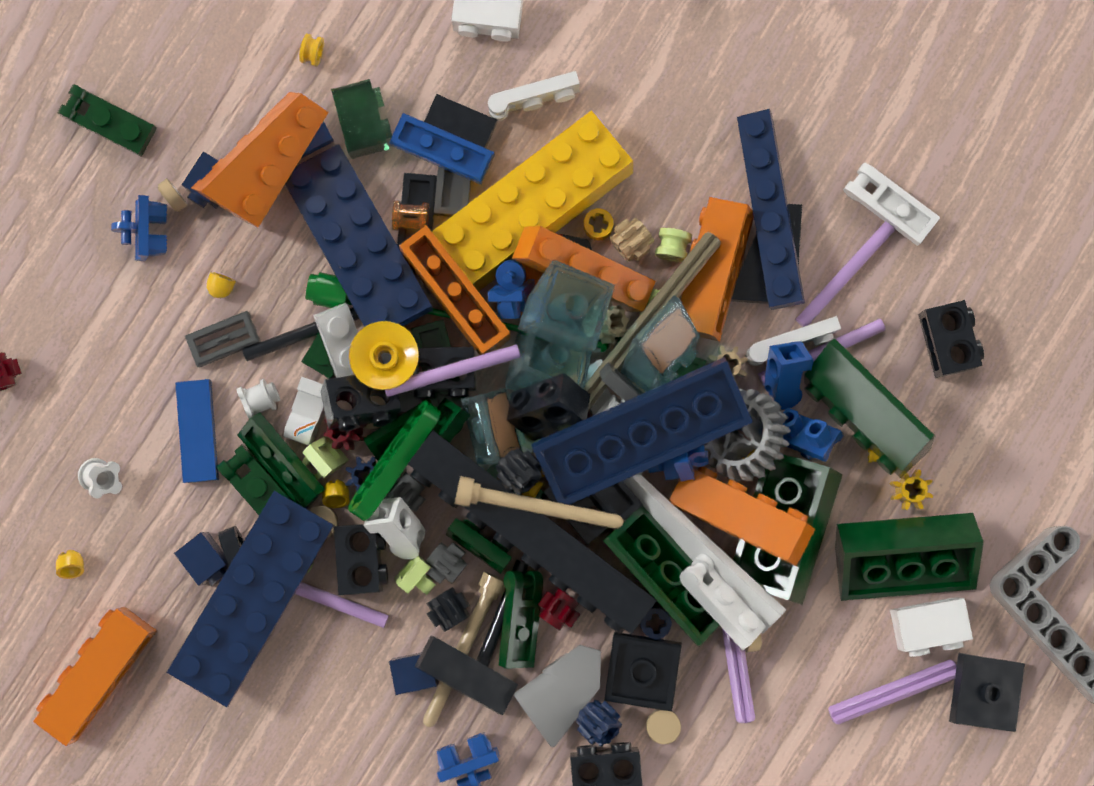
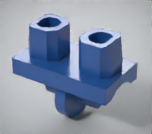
M138 195V200L135 201V222H132V211L123 210L121 211V222L111 223V231L121 233L122 245H131V234L135 233V261H145L148 256L166 254V235L149 234V223H166L167 204L149 201V196Z
M507 260L500 264L496 270V280L498 283L488 291V302H497L499 319H518L521 316V312L528 309L527 296L535 290V279H528L525 282L526 271L523 265L515 260Z
M785 409L783 413L788 419L782 425L789 427L791 431L783 435V439L789 443V446L786 447L801 452L802 457L812 460L815 458L826 463L832 448L843 438L842 431L827 425L826 422L819 419L813 420L800 415L798 411L793 409Z
M485 732L467 738L472 756L460 760L455 743L437 750L440 767L437 775L440 783L466 773L467 777L456 780L457 786H481V782L492 779L489 769L476 772V769L498 762L500 757L498 748L492 747Z

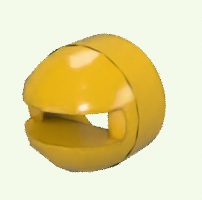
M210 272L206 288L208 293L214 298H225L232 292L236 281L225 275Z
M339 479L335 483L328 481L324 486L325 490L322 492V503L330 508H341L348 505L350 502L349 489L345 482Z
M68 550L66 553L62 552L58 555L56 560L57 576L64 579H72L84 573V561L79 552Z

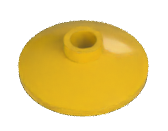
M379 321L362 328L352 340L349 349V363L355 376L366 386L377 390H389L403 385L414 374L419 360L418 346L412 334L403 326L390 321ZM383 353H389L391 360L386 364H382L379 362V356Z

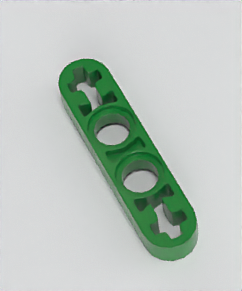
M427 400L421 402L416 407L352 498L348 508L349 512L362 521L369 519L408 465V462L438 422L441 411Z

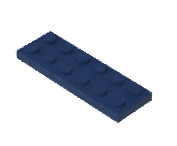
M337 144L297 165L285 185L363 326L365 327L379 321H390L405 326L433 311L431 303L341 146Z
M725 357L538 440L532 443L531 446L557 502L569 505L751 424L753 421Z
M274 491L166 673L221 705L228 707L335 525Z

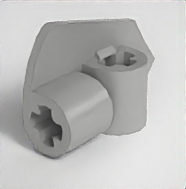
M578 645L569 653H565L542 670V674L514 693L523 710L551 747H555L579 716L580 710L590 702L599 690L601 650Z

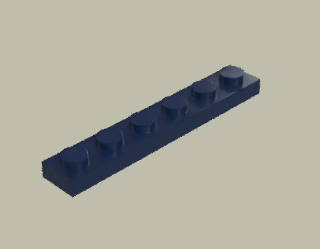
M765 109L738 116L737 121L769 308L776 310L804 304L805 299L772 112L770 109Z

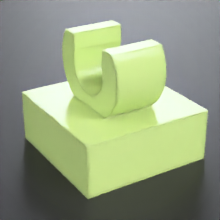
M329 437L318 439L302 452L306 456L302 461L303 464L307 466L312 463L318 472L314 475L317 480L337 471L349 460L340 449L331 448L333 440Z
M419 555L414 559H410L394 577L397 585L407 594L416 586L428 595L436 585L426 575L430 566Z

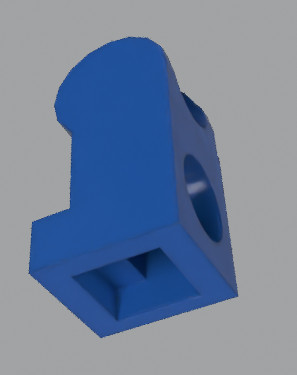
M802 341L769 346L764 385L768 394L773 397V400L780 404L781 410L793 408L801 401L802 391L800 383L803 371L812 370L814 359Z

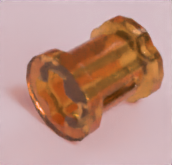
M394 200L392 209L393 231H398L399 228L421 230L426 225L428 226V202H423L422 205L401 204L400 200ZM404 215H417L418 218H405Z

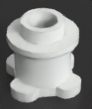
M261 379L260 384L249 389H243L242 387L236 389L249 419L259 412L270 408L273 411L277 409L276 402L280 401V396L273 382L267 384L264 379Z
M91 458L85 461L78 471L79 484L89 491L90 496L96 499L101 498L103 494L107 493L117 494L122 489V484L118 478L120 466L114 461L106 463L102 459Z

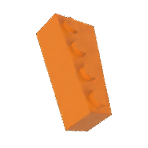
M289 92L259 121V124L248 135H244L236 143V147L224 158H221L212 167V170L202 180H198L191 188L247 224L259 228L329 112L302 93Z

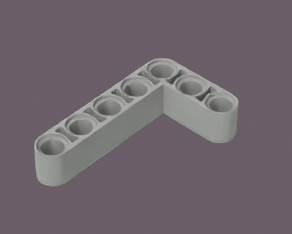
M1048 527L993 576L990 582V591L994 598L1089 702L1094 704V652L1037 590L1043 582L1078 551L1081 543L1080 536L1071 527ZM1059 532L1064 535L1066 540L1064 548L1060 551L1054 545V537ZM1034 555L1041 562L1040 569L1035 574L1031 572L1028 565L1030 558ZM1008 578H1012L1016 584L1015 592L1011 596H1007L1003 590L1004 582ZM1035 604L1039 609V616L1035 621L1031 622L1027 617V609L1030 605ZM1059 630L1062 634V643L1054 648L1050 638L1054 631ZM1083 656L1086 666L1083 672L1078 674L1074 669V663L1078 657Z

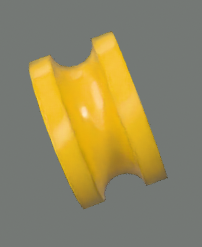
M306 33L301 43L299 61L301 63L310 61L313 66H318L323 53L324 38L318 36L317 39H313L311 34Z
M602 208L590 210L584 218L583 229L585 234L595 241L606 239L613 230L612 215ZM596 216L603 217V223L608 225L606 230L601 228V233L594 232V226L589 224L591 219L593 221L596 220Z

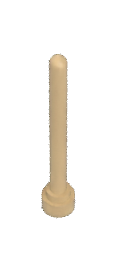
M460 476L455 504L469 507L470 503L477 504V501L615 529L623 525V518L617 514L481 488V484L474 483V479Z
M488 572L483 573L478 583L481 586L478 591L481 595L456 647L457 650L468 655L493 600H497L499 595L503 596L506 590L504 580ZM442 682L439 683L424 715L423 723L427 727H433L436 724L452 690L451 687Z

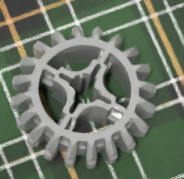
M739 389L753 423L739 428V430L746 433L745 435L751 438V441L744 438V435L739 433L737 429L706 443L705 450L708 451L710 467L717 469L716 472L725 477L728 476L729 479L735 481L741 480V478L745 481H753L754 476L759 478L765 477V468L769 470L776 469L773 460L775 458H784L783 454L779 451L781 446H789V443L783 439V435L791 431L789 427L782 425L788 418L784 413L780 412L782 407L779 403L772 401L771 396L765 393L761 394L754 389H748V391ZM756 449L755 452H753L749 457H747L750 451Z

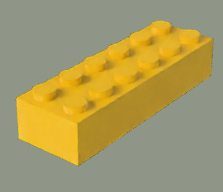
M591 110L442 223L432 233L479 292L496 279V270L500 264L507 260H514L512 257L524 227L541 226L556 233L633 174V160Z

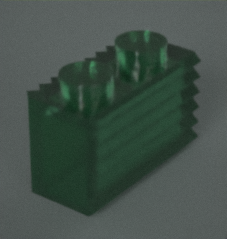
M367 79L331 89L350 158L355 159L390 149L387 139H390L393 134L388 118L382 120L379 111L380 107L385 106L380 87L373 88L371 80Z

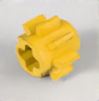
M920 469L915 470L912 477H909L907 472L899 482L891 481L889 483L892 487H895L896 493L890 499L902 501V510H908L911 503L918 510L923 509L922 500L924 498H933V495L928 492V485L933 481L920 478ZM913 484V488L918 490L917 495L909 497L910 492L905 490V485Z

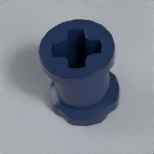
M652 606L640 622V628L651 639L664 638L671 630L672 625L668 613L657 606ZM657 613L660 619L664 620V624L658 626V631H653L651 626L646 625V621L652 620V614Z

